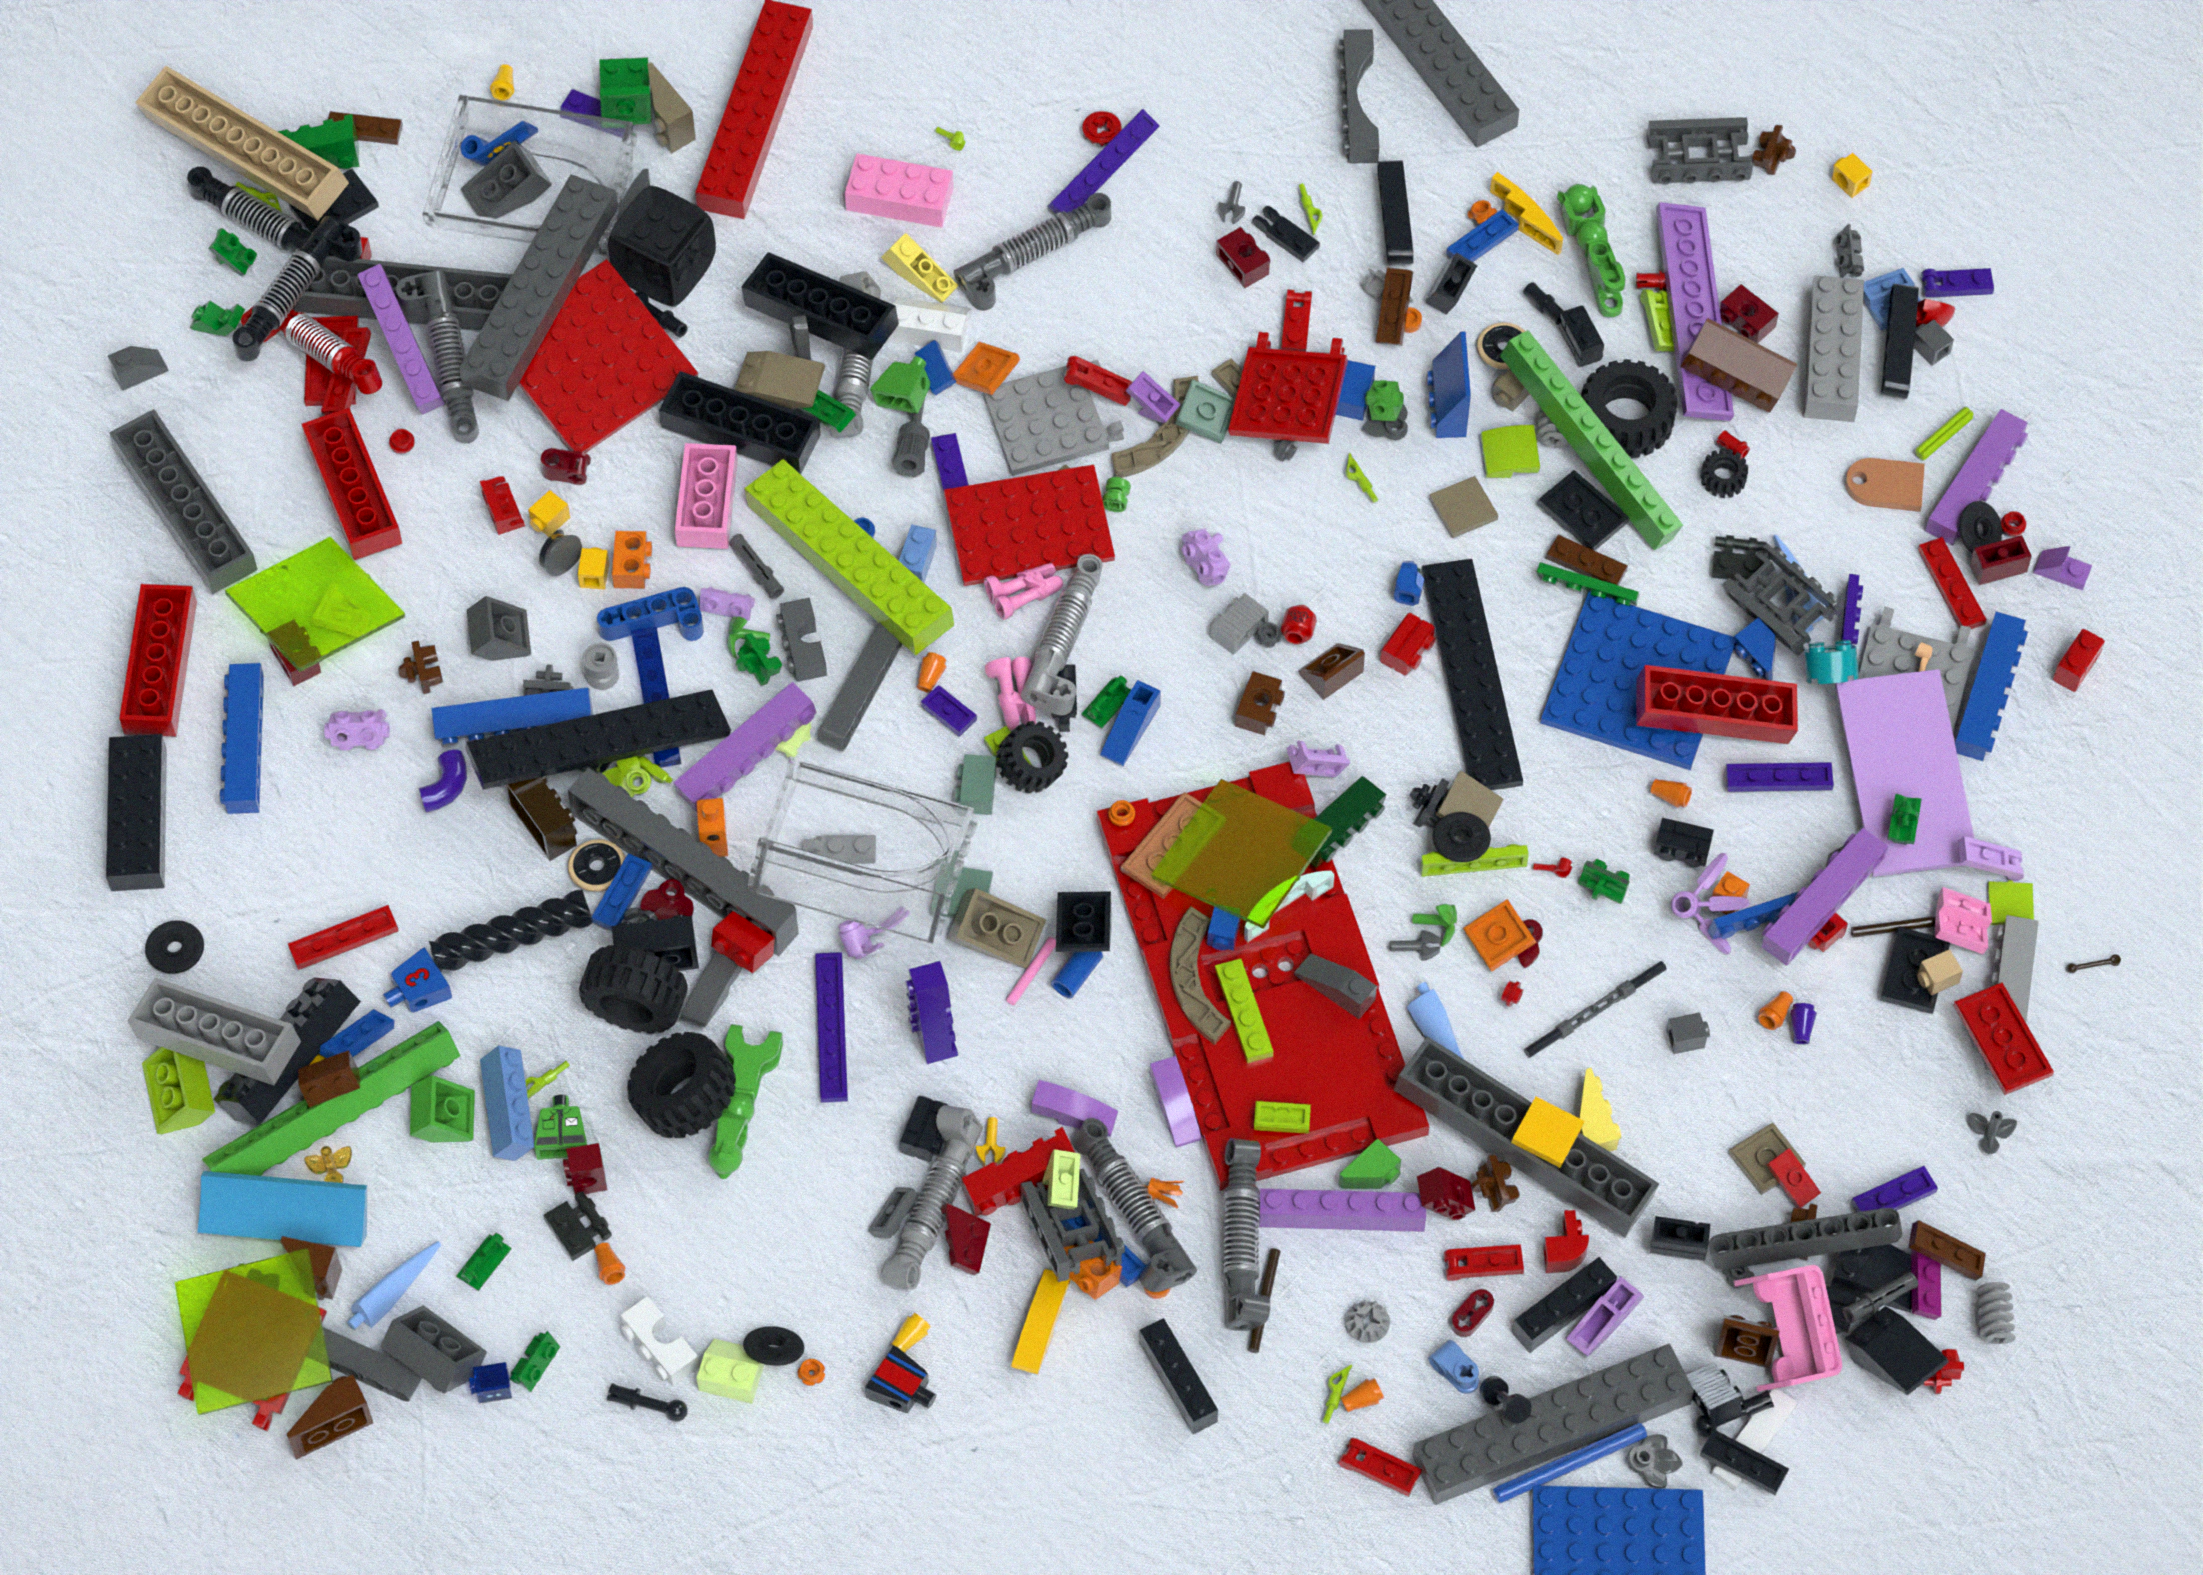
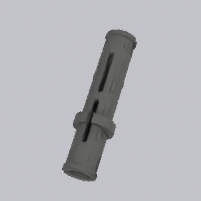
M742 534L733 536L729 541V545L753 573L756 583L764 587L771 599L781 596L784 592V587L773 576V570L770 566H766Z
M1907 1272L1872 1293L1866 1292L1861 1295L1860 1300L1843 1308L1844 1318L1852 1324L1867 1314L1873 1315L1877 1313L1883 1305L1917 1288L1918 1281L1915 1275ZM1897 1288V1289L1894 1290L1893 1292H1891V1293H1889V1294L1886 1295V1293H1888V1292L1892 1291L1893 1289Z

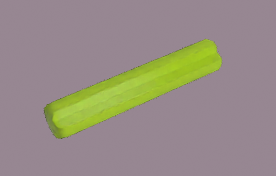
M1963 407L1916 448V456L1921 460H1926L1973 419V411L1968 407Z

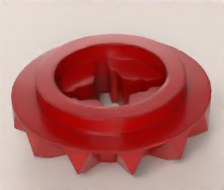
M1097 111L1088 115L1082 125L1085 139H1089L1092 144L1100 143L1101 146L1104 143L1110 142L1122 130L1119 118L1107 111ZM1106 125V131L1103 130L1101 133H1098V128L1101 129Z

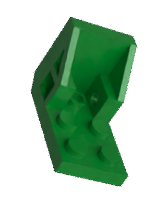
M648 57L599 59L602 126L652 124Z

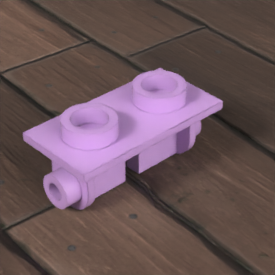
M711 586L709 589L701 588L700 611L728 617L739 616L750 621L751 608L754 607L755 598H751V595L728 594V591L714 589Z

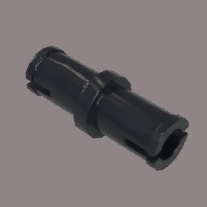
M1529 283L1525 287L1523 294L1537 305L1539 312L1545 313L1556 325H1559L1560 314L1564 310L1554 302L1555 298L1551 294H1546L1536 283Z

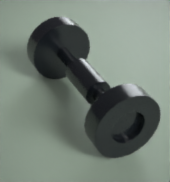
M1498 1376L1486 1378L1480 1386L1482 1399L1490 1405L1502 1403L1504 1416L1513 1423H1522L1527 1420L1532 1411L1531 1402L1522 1394L1508 1395V1384Z

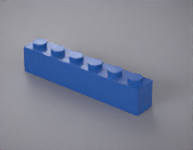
M1995 612L1955 742L1957 754L1983 761L1986 752H1992L1996 738L1991 737L1993 730L1998 732L2002 716L1997 714L1999 709H2005L2009 695L2004 694L2006 687L2011 689L2015 673H2011L2012 666L2018 667L2022 652L2017 651L2018 645L2024 646L2028 631L2023 630L2026 620Z
M261 663L229 664V674L224 676L225 690H228V697L223 699L227 720H223L222 724L223 735H226V742L222 743V757L226 758L225 765L221 766V780L225 781V787L220 789V802L225 804L228 814L260 813L264 673Z
M588 687L431 708L435 739L442 741L443 745L456 744L459 738L468 737L469 741L484 738V735L494 734L496 736L512 731H520L593 715L591 691Z

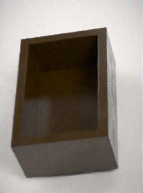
M545 776L505 785L508 804L549 861L577 846L575 835L578 832L573 824L575 818L569 808L564 809L560 804L561 798L554 788L550 790L546 785L547 779Z

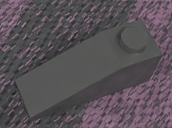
M1311 953L1294 972L1295 976L1358 1019L1362 1017L1375 1001L1377 988L1375 984L1354 970Z

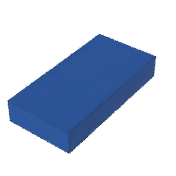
M936 340L914 353L915 356L922 358L926 362L924 369L930 380V389L933 394L937 395L956 383L944 353Z

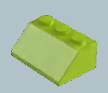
M160 1047L142 1062L157 1134L162 1135L198 1126L215 1113L204 1061Z

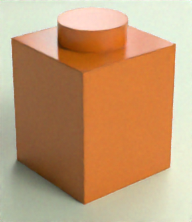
M1727 871L1713 890L1712 896H1734L1747 899L1750 884ZM1739 910L1721 911V912H1723L1724 914L1727 915V914H1730V913L1737 912V911H1739Z

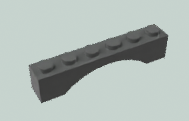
M1373 29L1344 30L1343 40L1338 42L1339 54H1343V59H1340L1339 69L1340 74H1344V79H1341L1340 88L1341 94H1345L1346 98L1342 99L1341 103L1342 114H1346L1347 119H1343V134L1348 136V139H1344V154H1348L1349 164L1378 163L1380 149L1379 130L1364 113L1357 94L1360 80L1373 64Z

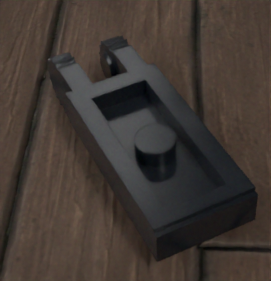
M1268 205L1263 208L1262 213L1273 222L1272 225L1260 215H1256L1252 220L1255 227L1265 233L1267 238L1302 263L1320 247L1318 240L1284 216H1280L1277 210Z

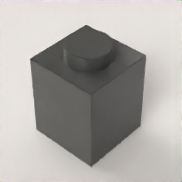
M1935 320L1926 325L1922 324L1915 330L1914 349L1931 366L1951 353L1954 339Z
M1700 1012L1668 1020L1666 1032L1673 1054L1705 1048L1707 1037H1710V1029L1707 1021L1703 1022Z

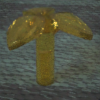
M324 1146L320 1151L322 1156L310 1155L304 1158L308 1169L318 1175L326 1171L328 1172L324 1179L325 1182L343 1183L344 1176L336 1170L348 1167L352 1157V1149L350 1146H346L333 1154L329 1146Z

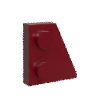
M949 1203L942 1205L941 1213L946 1214L948 1230H945V1236L949 1244L950 1264L973 1276L980 1273L991 1223Z

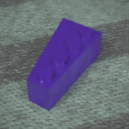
M937 961L909 969V980L905 981L908 991L906 996L909 1004L907 1009L910 1016L908 1021L912 1033L917 1032L926 1063L931 1064L958 1056V1050L955 1045L956 1037L952 1026L953 1016L950 1009L949 988L941 962Z

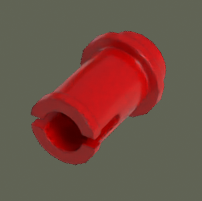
M1659 270V273H1636L1637 289L1659 288V290H1662V288H1666L1665 274L1662 273V270Z
M1724 430L1717 438L1716 444L1728 451L1729 449L1733 450V455L1737 452L1740 453V459L1745 458L1750 451L1746 441L1741 442L1727 430Z

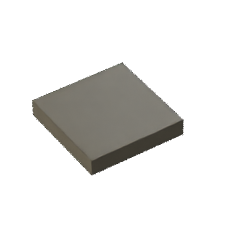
M1476 476L1429 495V500L1452 538L1498 520L1499 515Z
M1460 770L1456 774L1435 815L1443 818L1451 813L1467 812L1481 818L1489 828L1504 799Z
M1773 1122L1731 1148L1728 1153L1761 1195L1779 1184L1766 1164L1786 1149H1791L1803 1168L1806 1166L1804 1160Z

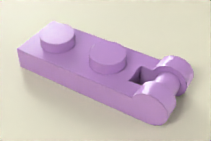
M1966 836L1958 840L1960 864L2008 876V879L2012 881L2024 878L2023 868L2020 867L2022 862L2021 851Z

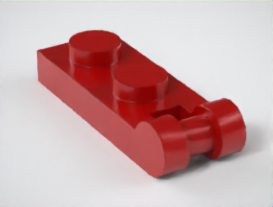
M1287 289L1281 350L1307 351L1312 291L1297 293L1295 290ZM1294 302L1304 303L1303 307L1294 306Z
M1070 356L1067 359L1066 367L1068 370L1065 372L1064 381L1067 384H1078L1124 406L1130 402L1131 396L1125 390L1132 381L1080 357Z
M1521 1244L1457 1248L1444 1251V1261L1448 1264L1446 1279L1449 1281H1457L1462 1278L1524 1273ZM1466 1260L1467 1266H1459L1458 1262Z
M1350 1438L1346 1454H1342L1338 1461L1341 1467L1350 1471L1353 1470L1408 1497L1411 1495L1422 1469L1359 1439ZM1358 1454L1365 1455L1363 1461L1356 1459Z

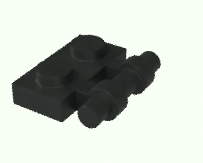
M1726 535V537L1716 536L1715 546L1725 547L1724 552L1714 551L1712 578L1726 580L1730 578L1734 580V576L1738 573L1747 580L1762 566L1756 556V551H1765L1763 546L1767 542L1757 541V538L1749 537V540L1734 538L1733 535ZM1733 548L1748 550V553H1733Z
M583 1191L575 1195L574 1198L579 1205L574 1209L566 1201L543 1215L544 1220L572 1261L596 1247L592 1239L599 1234L603 1240H607L612 1236L608 1229V1222L604 1217H600L595 1210V1203L591 1198H587ZM585 1215L591 1222V1225L586 1228L580 1221V1218Z

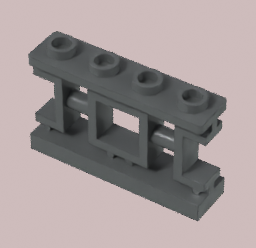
M1747 117L1649 121L1647 130L1649 148H1661L1663 158L1652 161V182L1669 184L1679 182H1740L1750 180L1753 169L1751 156L1739 157L1737 146L1747 145L1749 137ZM1730 140V146L1718 147L1717 141ZM1668 142H1681V148H1669ZM1710 146L1712 158H1690L1688 147ZM1731 156L1732 162L1719 163V157ZM1670 158H1682L1683 164H1670Z
M1766 543L1763 546L1765 551L1759 552L1756 555L1762 566L1751 577L1745 580L1737 573L1733 581L1728 578L1722 586L1726 595L1754 620L1759 617L1775 634V638L1798 657L1805 650L1803 645L1811 641L1809 634L1805 630L1820 615L1829 622L1834 619V615L1838 617L1842 613L1838 606L1840 601L1830 591L1826 594L1821 589L1822 585L1814 577H1806L1803 574L1804 570L1795 561L1790 563L1786 559L1785 553L1779 547L1772 548ZM1770 560L1783 570L1773 581L1768 578L1775 570ZM1759 584L1765 588L1757 595L1762 606L1749 595ZM1787 585L1798 596L1781 611L1770 599ZM1808 592L1820 601L1809 611L1803 608L1810 600ZM1797 615L1800 619L1792 627L1798 636L1779 620L1785 624L1790 618Z
M1084 1168L1079 1169L1078 1198L1080 1191L1083 1200L1077 1202V1208L1074 1210L1060 1207L1049 1209V1216L1044 1208L1048 1207V1191L1046 1192L1042 1182L1037 1183L1036 1187H1034L1032 1181L1021 1183L1020 1202L1058 1282L1069 1280V1272L1074 1274L1080 1273V1261L1101 1256L1105 1266L1111 1265V1261L1117 1266L1121 1265L1122 1254L1125 1253L1123 1240L1121 1237L1117 1238L1114 1222L1111 1217H1107L1102 1197H1097L1094 1180L1092 1177L1087 1176ZM1082 1216L1086 1227L1065 1232L1061 1221ZM1100 1233L1103 1240L1089 1244L1088 1241L1098 1239V1234ZM1077 1244L1078 1247L1072 1248V1249H1068V1256H1067V1254H1066V1252H1065V1250H1064V1247H1068V1246H1072V1245Z

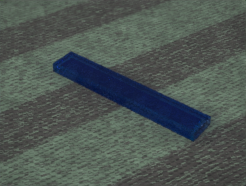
M657 626L631 631L644 704L669 699ZM679 747L653 753L654 763L660 768L681 764Z

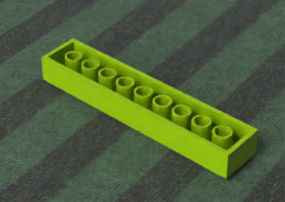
M784 459L744 488L747 504L751 510L878 623L880 622L915 656L954 626L951 606Z

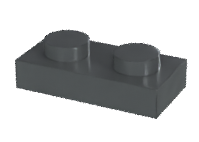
M896 1187L868 1231L877 1238H891L899 1230L900 1223L906 1214L914 1207V1202L919 1194L913 1188Z

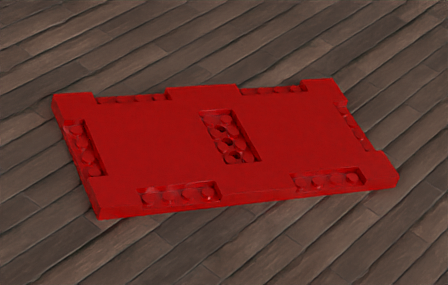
M1289 761L1250 771L1249 776L1246 778L1188 792L1187 794L1226 818L1227 824L1164 899L1123 873L1121 866L1182 794L1149 802L1148 798L1129 802L1135 809V818L1126 826H1117L1110 821L1109 808L1097 811V823L1174 1055L1179 1063L1192 1102L1200 1134L1219 1191L1225 1190L1230 1182V1167L1225 1161V1148L1230 1138L1252 1140L1260 1143L1261 1156L1255 1168L1256 1181L1361 1154L1377 1139L1385 1146H1390L1428 1136L1429 1123L1424 1109L1394 1091L1398 1076L1406 1065L1379 991V982L1348 895L1344 893L1333 859L1328 863L1324 861L1315 868L1292 849L1297 834L1317 817L1315 802L1305 774H1295ZM1123 812L1117 814L1118 816H1126ZM1320 871H1332L1334 873L1333 888L1313 901L1306 893L1271 915L1269 929L1247 943L1244 939L1247 920L1256 906L1269 893L1284 883L1306 874ZM1215 905L1241 910V922L1234 951L1228 949L1223 951L1217 950L1207 945V931L1198 953L1197 968L1202 990L1212 1005L1231 1021V1026L1215 1045L1203 1037L1186 1018L1178 1004L1171 982L1170 957L1176 930L1190 906L1210 919L1212 918ZM1310 953L1354 970L1377 986L1375 1001L1360 1019L1294 975V972ZM1238 959L1242 960L1273 1049V1057L1247 1063L1215 971V965ZM1282 962H1289L1293 965V968L1289 971H1283L1278 965ZM1261 968L1268 974L1263 978H1257L1253 975V971ZM1256 1101L1311 1105L1309 1134L1254 1130Z

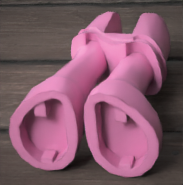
M1050 563L1017 573V578L1003 583L995 576L984 578V586L992 605L995 604L998 616L1002 620H1006L1012 617L1015 610L1032 600L1037 599L1041 601L1058 592L1063 587V580L1060 576H1053L1056 569ZM1023 588L1025 590L1024 592L1013 597H1007Z
M1009 657L1000 658L988 662L984 667L985 673L989 678L998 679L1001 689V694L998 695L999 705L1010 731L1019 725V716L1021 723L1026 724L1028 721H1034L1036 725L1035 707L1027 704L1021 698V692L1033 667L1032 661L1026 657H1017L1012 661ZM1012 676L1016 679L1018 693L1013 690Z

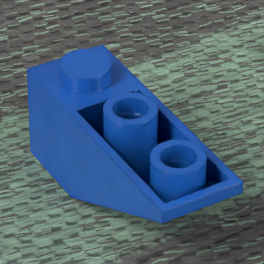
M1137 680L1124 701L1100 756L1121 766L1125 765L1161 706V690Z

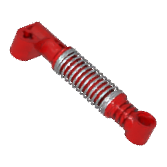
M253 307L242 315L240 320L243 327L251 317ZM294 309L290 310L284 322L277 329H273L266 340H264L266 342L279 331L283 332L290 343L304 351L331 372L347 377L357 385L358 390L363 394H373L379 391L383 385L382 378L373 360L363 359L358 355L353 346L302 312L298 313Z

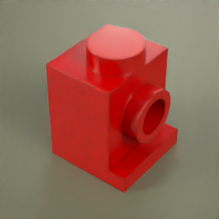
M1835 913L1807 945L1813 950L1819 948L1824 953L1839 938L1845 936L1848 923Z

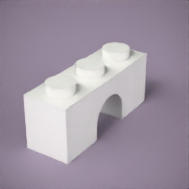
M648 1296L621 1315L623 1324L621 1330L628 1340L634 1339L639 1345L637 1349L646 1361L651 1359L656 1365L654 1370L661 1380L665 1381L667 1379L674 1386L700 1367L697 1354L682 1336L667 1344L655 1340V1336L666 1327L664 1315Z

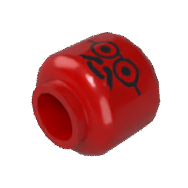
M1305 605L1291 606L1284 613L1280 627L1281 633L1290 643L1302 644L1307 642L1314 634L1317 617Z

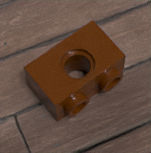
M1252 671L1236 712L1235 727L1265 736L1268 727H1273L1277 713L1274 711L1276 706H1281L1284 700L1285 691L1282 690L1281 679ZM1262 702V703H1265L1266 705L1260 706V705H1257V703Z

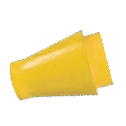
M507 64L499 66L498 72L490 85L492 95L497 100H508L514 94L513 68Z
M914 1312L911 1317H906L891 1345L897 1346L905 1353L928 1335L927 1331L931 1326Z

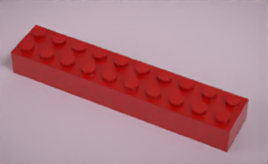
M772 0L764 1L695 191L697 206L702 210L745 220L813 29L812 9Z

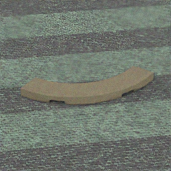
M1198 376L1173 379L1174 399L1181 405L1192 379L1199 382ZM1181 405L1147 442L1140 443L1123 451L1111 453L1115 477H1128L1152 468L1165 460L1182 444L1190 430L1175 424Z
M1190 906L1183 916L1173 940L1170 957L1171 982L1178 1004L1186 1018L1203 1037L1215 1045L1231 1026V1021L1212 1005L1202 990L1198 975L1197 959L1202 940L1209 930L1211 919Z

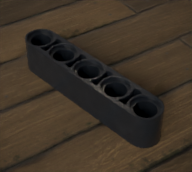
M1403 160L1378 161L1377 172L1388 265L1413 264V242Z
M1894 283L1892 285L1881 385L1882 396L1908 398L1911 383L1919 287Z

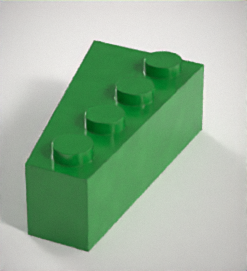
M353 114L345 115L344 120L334 122L333 118L324 120L323 125L310 127L309 124L302 125L294 132H290L287 129L277 131L338 167V169L359 167V142Z

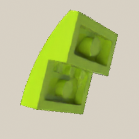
M1534 425L1505 426L1481 432L1480 437L1486 478H1511L1513 473L1539 472L1540 461Z

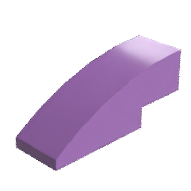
M1176 1056L1150 1063V1075L1175 1148L1202 1140L1192 1102Z
M1039 1080L1032 1100V1113L1058 1119V1124L1077 1129L1081 1127L1086 1119L1095 1118L1106 1125L1108 1129L1107 1136L1111 1137L1118 1111L1090 1096L1054 1083Z
M1620 1276L1604 1297L1601 1296L1566 1339L1589 1357L1629 1316L1644 1298V1295Z

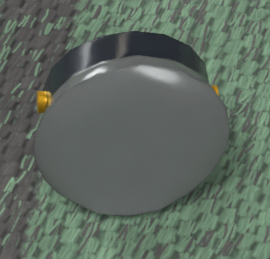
M561 529L556 530L541 548L539 554L540 565L552 576L566 573L577 563L581 556L583 548L581 540L575 535H564Z

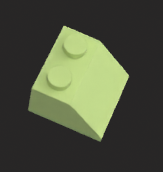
M713 1339L704 1353L697 1375L698 1389L701 1392L753 1404L765 1364L750 1358L746 1354L743 1345Z

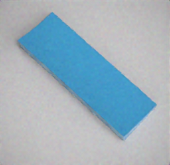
M203 1171L201 1175L197 1233L281 1240V1237L284 1236L312 1243L362 1247L367 1236V1185Z

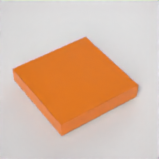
M978 342L953 375L956 384L993 395L1018 364L1020 358L1017 353Z
M1508 899L1463 928L1491 972L1536 943Z

